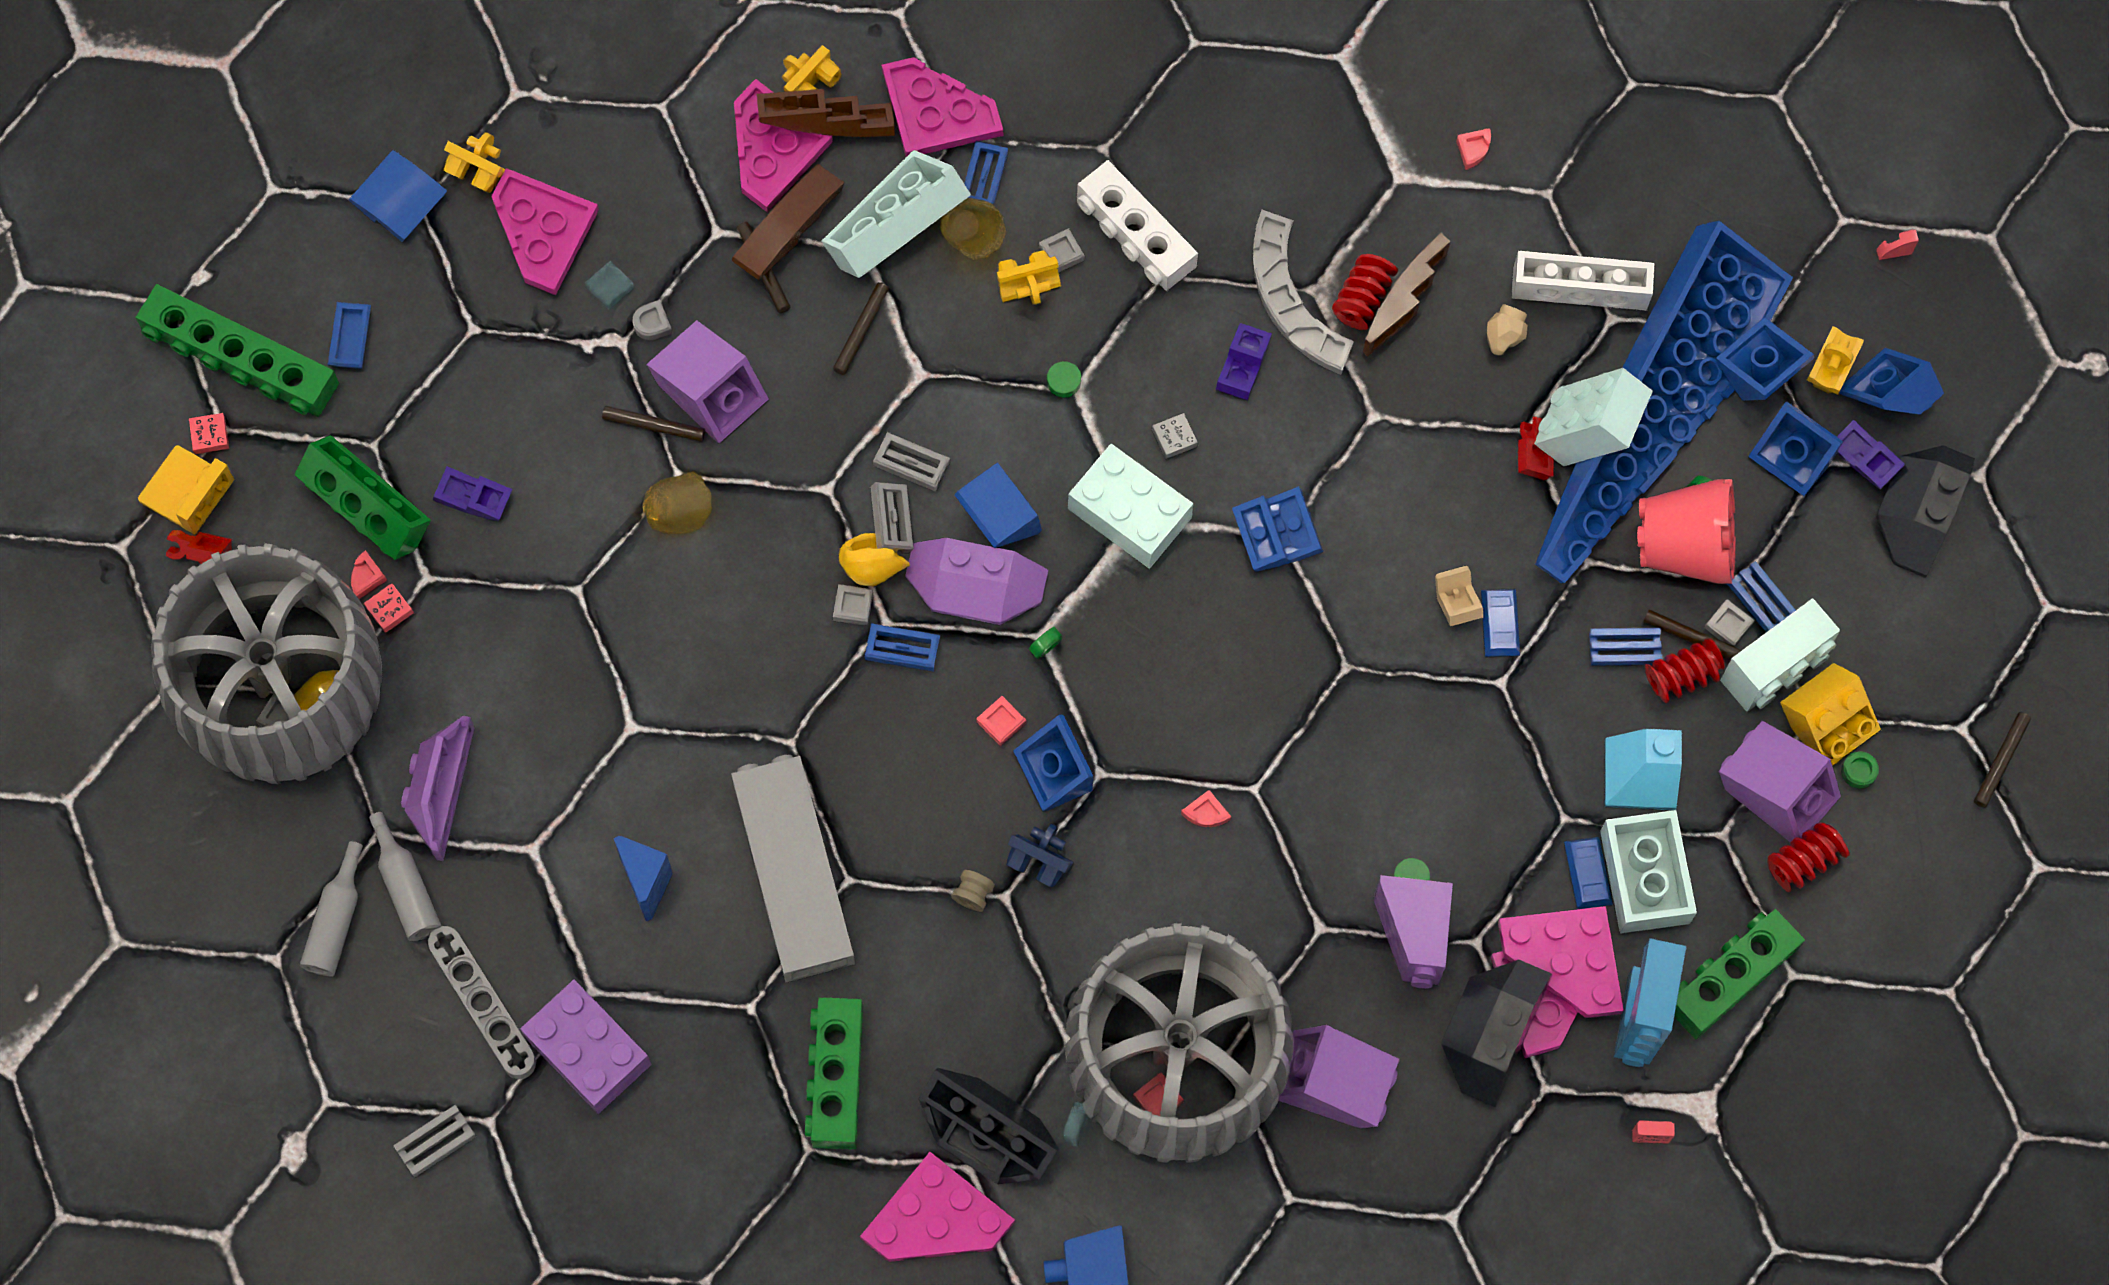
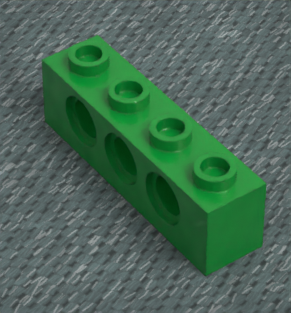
M331 435L309 444L294 474L310 491L319 495L335 512L341 514L353 524L358 532L366 535L380 547L384 554L392 557L394 560L416 550L431 522L430 518Z
M1776 908L1767 916L1763 912L1759 913L1747 925L1750 931L1741 939L1737 934L1733 936L1721 948L1724 954L1714 961L1710 957L1695 971L1698 977L1690 984L1685 980L1680 983L1674 1017L1695 1040L1793 955L1804 943L1805 939ZM1759 942L1763 944L1767 949V955L1761 956L1754 953L1751 949V943ZM1734 965L1738 967L1741 971V978L1730 977L1725 971V966ZM1703 987L1711 989L1715 993L1716 1000H1704L1699 994V989Z
M818 998V1009L811 1008L810 1029L817 1030L816 1044H809V1066H815L814 1079H808L807 1101H813L812 1115H806L805 1137H811L813 1148L856 1149L863 1022L862 999ZM832 1031H841L846 1036L844 1041L838 1045H831L825 1039ZM831 1066H838L844 1071L842 1077L835 1081L826 1079L824 1072ZM835 1101L842 1106L841 1112L836 1116H826L822 1112L823 1106L828 1102Z

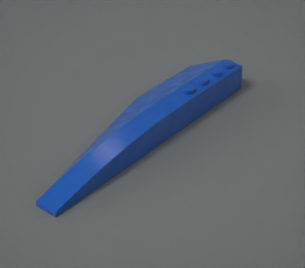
M1721 221L1696 226L1622 367L1653 391L1629 448L1577 462L1535 564L1560 583H1565L1592 553L1591 549L1600 539H1604L1612 530L1610 527L1617 519L1630 510L1633 506L1632 502L1640 494L1645 493L1675 459L1677 451L1685 443L1690 442L1697 434L1696 430L1705 420L1710 419L1718 410L1716 407L1722 400L1728 398L1735 389L1716 363V357L1764 317L1771 321L1793 277Z

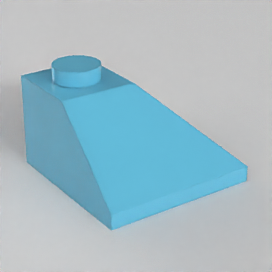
M1643 729L1605 738V807L1676 810L1682 766V730Z

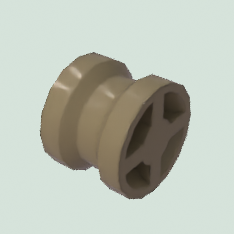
M963 870L960 876L961 884L959 888L953 890L951 898L966 908L982 912L986 906L985 898L987 894L993 891L995 884L977 872Z

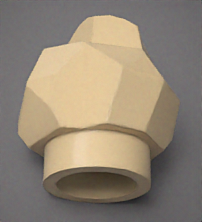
M1502 305L1499 313H1496L1488 321L1487 341L1493 354L1503 355L1509 347H1514L1526 339L1528 326L1524 323L1527 317L1526 313L1514 307Z

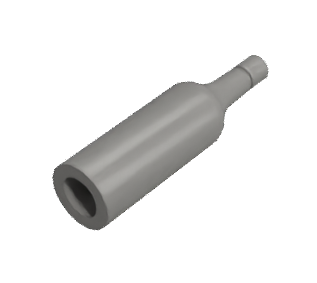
M383 812L374 813L369 819L381 847V855L378 862L380 873L408 940L419 941L430 936L433 930L441 927L439 918L412 854L399 846L394 840Z
M349 842L345 853L346 856L343 859L338 875L323 888L299 965L309 972L323 976L335 975L358 900V893L354 885V875L363 845L357 842Z

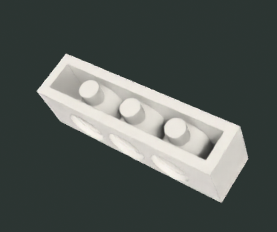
M1109 160L1078 183L1077 203L1087 215L1092 213L1099 221L1102 231L1109 238H1116L1122 245L1124 254L1131 261L1137 260L1141 264L1145 275L1153 284L1157 285L1159 283L1167 291L1197 267L1198 253ZM1108 201H1115L1120 205L1115 208L1107 207L1105 203ZM1131 224H1137L1141 226L1142 229L1139 231H1131L1127 228V226ZM1154 247H1159L1163 249L1165 252L1157 255L1151 253L1149 250Z
M1518 251L1513 267L1512 299L1647 311L1653 295L1654 263Z

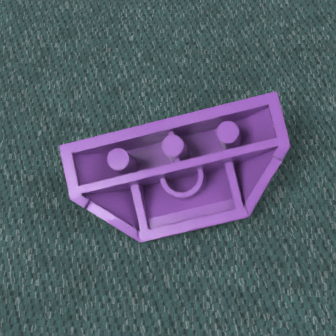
M950 538L913 543L914 549L911 551L909 558L910 566L907 567L905 576L932 612L1001 625L1042 603L1048 569L1015 551Z
M468 716L460 717L421 742L418 754L414 753L410 762L409 773L413 775L410 787H405L402 795V808H405L409 820L436 860L440 861L444 860L475 728L471 718Z

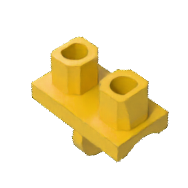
M823 45L811 58L806 53H803L798 59L788 55L783 60V64L787 69L782 75L783 80L787 82L784 86L785 92L817 89L814 87V84L818 80L829 87H833L841 78V69L831 60L830 50Z
M484 133L479 139L472 135L468 138L467 145L474 148L473 153L450 141L447 142L444 148L445 151L450 153L444 171L463 180L470 164H473L479 168L471 184L488 193H491L505 169L486 160L488 155L497 159L501 152L500 149L493 146L494 136L489 133Z
M1044 250L1032 253L1029 256L1028 264L1017 266L1016 261L1012 259L1001 261L998 264L999 272H997L1002 302L1030 296L1032 304L1036 305L1041 302L1039 293L1061 287L1057 259L1055 256L1049 258Z
M1833 326L1807 381L1813 383L1814 387L1824 392H1833L1838 395L1864 340L1849 336Z

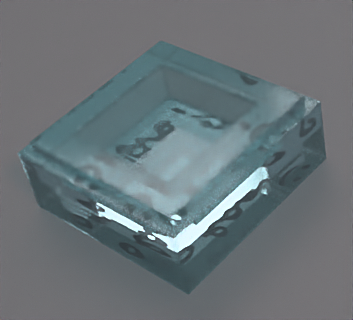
M611 261L585 282L586 288L608 309L612 308L634 288L633 282Z
M1078 1101L1073 1103L1063 1132L1065 1143L1076 1147L1079 1144L1088 1117L1082 1103Z

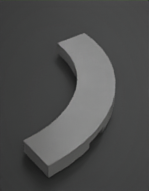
M1261 210L1253 243V268L1262 303L1275 326L1297 350L1322 367L1342 375L1354 341L1329 329L1318 319L1313 318L1303 306V302L1294 287L1292 279H1290L1287 264V244L1293 220Z

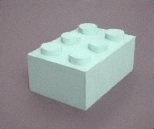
M1624 368L1561 386L1551 397V406L1546 417L1539 424V433L1534 444L1562 466L1627 449L1632 442L1653 391Z
M1113 444L1107 447L1068 494V509L1149 569L1192 518L1193 503Z
M1812 598L1735 655L1728 664L1720 681L1746 712L1756 705L1759 709H1762L1776 697L1774 693L1783 685L1786 689H1789L1803 677L1801 673L1809 666L1816 669L1829 658L1828 653L1836 646L1834 640L1840 629Z
M1676 810L1607 819L1600 834L1620 933L1690 924L1697 911Z

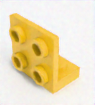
M176 445L141 492L138 500L141 504L195 535L231 486L234 478L227 464L215 458L210 464L181 446Z

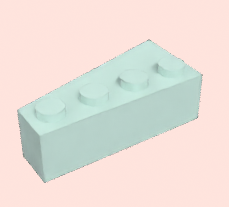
M913 150L822 240V243L841 270L860 278L971 194L952 165Z

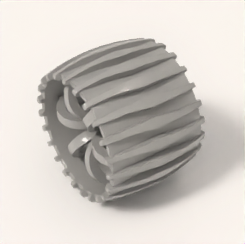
M267 543L264 544V547H248L245 544L237 545L238 549L222 554L219 552L211 554V559L198 567L193 565L188 569V575L178 585L174 584L170 588L169 597L164 607H160L158 610L156 631L152 633L151 653L153 657L152 673L154 683L160 695L161 704L171 723L177 727L178 733L192 749L200 753L211 764L223 771H232L236 776L250 781L258 779L271 784H281V781L296 779L300 782L307 780V776L321 770L325 772L332 768L331 765L344 755L348 757L353 752V746L361 736L367 734L373 713H376L380 701L382 661L378 639L372 622L358 597L326 565L317 560L313 561L306 554L293 548L289 551ZM270 606L271 608L266 615L260 633L250 614L255 613L254 610ZM293 606L297 608L307 607L326 619L334 628L339 639L320 635H292L283 637V625ZM235 620L245 641L217 634L224 627L228 628L232 625V621ZM301 653H314L334 658L338 662L340 670L335 674L333 683L326 693H322L318 697L319 700L306 711L301 710L288 687L291 680L290 656ZM202 654H220L233 658L236 663L226 672L218 684L206 709L198 695L195 683L197 666L200 665ZM249 678L260 698H266L270 692H275L289 720L285 722L278 721L274 725L260 728L257 726L240 728L230 725L226 714L235 692Z
M1173 923L1170 927L1145 929L1140 935L1130 940L1128 938L1123 939L1114 946L1109 956H1102L1093 965L1089 973L1090 978L1081 983L1075 995L1073 1003L1076 1007L1069 1013L1066 1033L1070 1040L1065 1044L1066 1063L1073 1070L1070 1074V1081L1075 1094L1085 1100L1082 1105L1089 1119L1092 1122H1098L1102 1126L1105 1136L1112 1142L1119 1141L1129 1148V1152L1137 1156L1144 1154L1158 1158L1157 1161L1165 1163L1170 1160H1186V1163L1197 1162L1210 1154L1218 1156L1227 1152L1235 1142L1241 1143L1248 1139L1257 1130L1260 1123L1264 1122L1276 1107L1279 1096L1285 1089L1290 1073V1062L1293 1056L1290 1010L1282 996L1277 979L1271 971L1267 972L1261 958L1253 950L1249 952L1238 943L1236 938L1229 934L1226 937L1211 931L1210 927L1203 925L1197 928L1181 926V923ZM1172 973V975H1179L1183 973L1176 1014H1172L1157 997L1140 985V983L1163 974ZM1197 978L1212 981L1237 999L1212 1008L1195 1018L1192 1017ZM1123 996H1126L1149 1015L1155 1024L1156 1030L1134 1036L1102 1051V1036L1108 1015L1113 1006ZM1247 1016L1255 1041V1058L1250 1075L1227 1053L1205 1039L1210 1031L1230 1020ZM1177 1042L1180 1047H1184V1046H1186V1047H1185V1048H1176V1047H1174V1046H1172V1045H1173V1043ZM1154 1051L1153 1063L1155 1065L1165 1064L1168 1066L1160 1116L1153 1115L1147 1110L1143 1111L1134 1106L1118 1091L1110 1079L1113 1066L1134 1055ZM1196 1058H1201L1215 1066L1234 1085L1236 1089L1234 1099L1218 1111L1193 1119L1175 1118L1183 1069L1188 1067Z

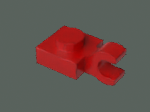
M1535 416L1532 420L1533 424L1521 422L1520 434L1523 439L1518 440V473L1547 480L1554 477V459L1534 444L1539 433V424L1543 420V418Z
M172 530L167 536V540L178 543L180 547L171 546L166 552V556L174 560L181 559L186 555V559L198 561V563L202 564L211 559V554L219 552L222 554L232 550V539L202 532L192 536L181 530Z

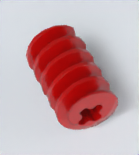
M1362 254L1357 257L1356 266L1351 269L1350 277L1345 280L1344 288L1340 290L1338 299L1334 301L1332 306L1333 313L1342 323L1358 330L1369 328L1364 320L1371 321L1375 318V313L1371 309L1377 310L1380 308L1381 303L1377 298H1385L1387 292L1383 287H1391L1392 279L1389 276H1396L1398 273V269L1393 263L1372 254Z
M1711 638L1704 639L1702 645L1699 643L1692 644L1690 651L1686 648L1680 649L1677 656L1675 654H1668L1665 657V661L1656 659L1653 661L1652 666L1645 664L1647 679L1655 694L1664 703H1669L1670 701L1669 691H1672L1677 698H1681V686L1683 685L1689 693H1693L1695 691V680H1697L1701 687H1707V675L1714 682H1719V670H1724L1725 668L1723 656Z
M1818 822L1813 826V830H1806L1802 833L1801 838L1796 837L1790 842V845L1782 846L1779 849V853L1773 852L1770 854L1767 862L1773 877L1789 893L1791 892V882L1800 889L1804 887L1802 875L1810 881L1816 878L1813 870L1814 867L1819 872L1825 873L1827 866L1824 860H1827L1833 866L1837 865L1838 858L1835 854L1836 852L1844 858L1850 856V853L1842 836L1830 824Z

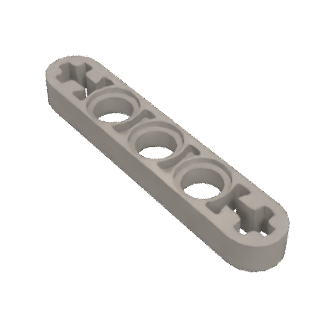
M449 926L436 928L428 938V946L434 958L506 1073L515 1079L529 1077L536 1067V1059L528 1043L458 932ZM443 936L447 940L454 938L450 944L457 957H454L452 960L443 947L438 950L436 949L440 946L439 939ZM461 964L471 965L474 969L472 978L465 982H459L454 978V971ZM480 993H486L492 998L491 1006L485 1011H477L472 1007L474 997ZM506 1023L510 1026V1034L505 1040L496 1041L491 1037L490 1032L495 1024ZM514 1045L519 1056H528L524 1060L526 1066L523 1069H519L518 1066L510 1067L514 1061L506 1048ZM506 1049L502 1054L499 1052L500 1050Z

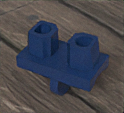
M1052 823L1046 832L1035 826L1032 829L1030 836L1041 841L1040 845L1019 834H1016V836L1012 835L1008 842V845L1012 848L1006 865L1024 873L1032 857L1044 862L1036 880L1050 887H1055L1063 874L1070 872L1074 862L1049 850L1051 846L1062 851L1066 844L1065 841L1055 837L1058 826Z

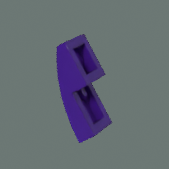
M1242 323L1239 324L1229 348L1228 357L1217 381L1216 390L1245 400L1249 399L1272 333Z
M1855 420L1837 436L1843 441L1837 455L1880 490L1905 466L1881 441L1877 442Z
M446 466L433 496V501L468 514L499 521L512 489L482 476L476 479Z

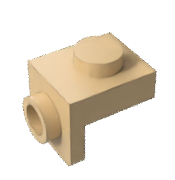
M1468 566L1436 574L1437 600L1450 626L1483 618V607L1471 585V571Z

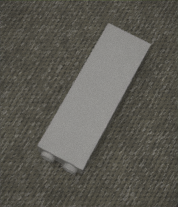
M782 755L774 758L770 764L762 766L747 764L738 768V772L731 773L733 785L785 982L854 965L855 960L801 757Z

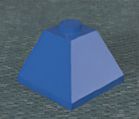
M1884 348L1849 378L1839 392L1841 395L1884 410L1922 414L1944 394L1930 362L1888 348Z

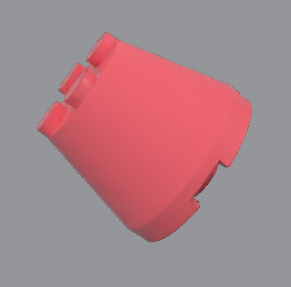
M1716 479L1660 495L1640 498L1639 516L1642 519V526H1638L1637 539L1638 547H1641V567H1649L1717 584H1732L1735 574L1736 555L1734 514H1732L1735 513V498L1732 479Z

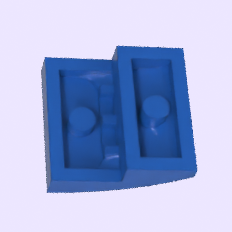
M392 150L349 198V201L373 222L377 220L397 239L403 242L445 195L447 190L419 167Z
M1299 486L1268 499L1263 495L1232 508L1255 572L1289 564L1324 552L1303 492Z

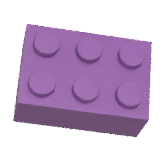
M574 979L520 1028L525 1039L597 1114L604 1110L652 1065L648 1055Z

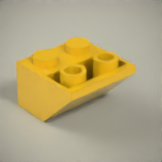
M1835 663L1780 702L1794 733L1805 745L1830 758L1832 766L1881 730L1860 677Z

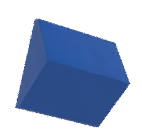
M1764 317L1716 357V363L1742 401L1765 400L1812 361L1814 354Z
M1786 401L1748 457L1805 496L1834 460L1843 441Z
M998 462L955 493V497L994 548L1037 535L1042 530L1037 513Z
M1058 715L1013 750L1043 812L1093 791L1094 776L1064 715Z
M623 836L615 837L613 839L643 916L646 921L653 919L673 874L666 853Z

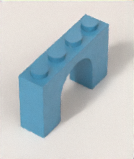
M1649 939L1644 947L1641 967L1633 966L1628 974L1623 1001L1624 1011L1620 1018L1614 1057L1621 1058L1624 1064L1634 1067L1650 1064L1671 1033L1686 946Z

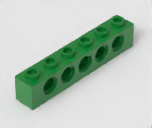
M158 284L155 285L135 317L141 328V333L149 340L156 343L162 340L170 344L171 349L184 357L192 355L200 359L201 364L212 371L217 372L221 369L229 373V376L235 382L243 386L252 384L258 387L259 391L267 398L274 401L280 398L288 402V405L293 410L302 415H307L309 412L319 417L339 385L334 370ZM184 321L180 327L170 328L174 322ZM213 335L209 342H199L202 337ZM234 350H243L237 357H228ZM272 364L268 371H258L262 365ZM292 379H302L301 383L297 386H287Z

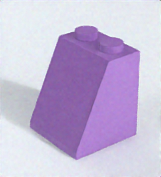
M697 320L646 364L658 386L718 443L723 441L769 400L746 356Z
M1764 721L1755 730L1747 733L1742 745L1733 755L1728 756L1724 760L1719 770L1725 790L1789 842L1796 837L1801 838L1802 833L1806 830H1813V826L1820 822L1841 797L1830 758Z
M1381 875L1374 894V903L1402 981L1411 982V986L1417 988H1431L1432 984L1438 985L1446 967L1453 883Z
M1328 1025L1294 1030L1290 1073L1285 1089L1279 1096V1101L1360 1129L1377 1127L1386 1113L1385 1102L1389 1089L1393 1087L1397 1079L1396 1068L1399 1059Z

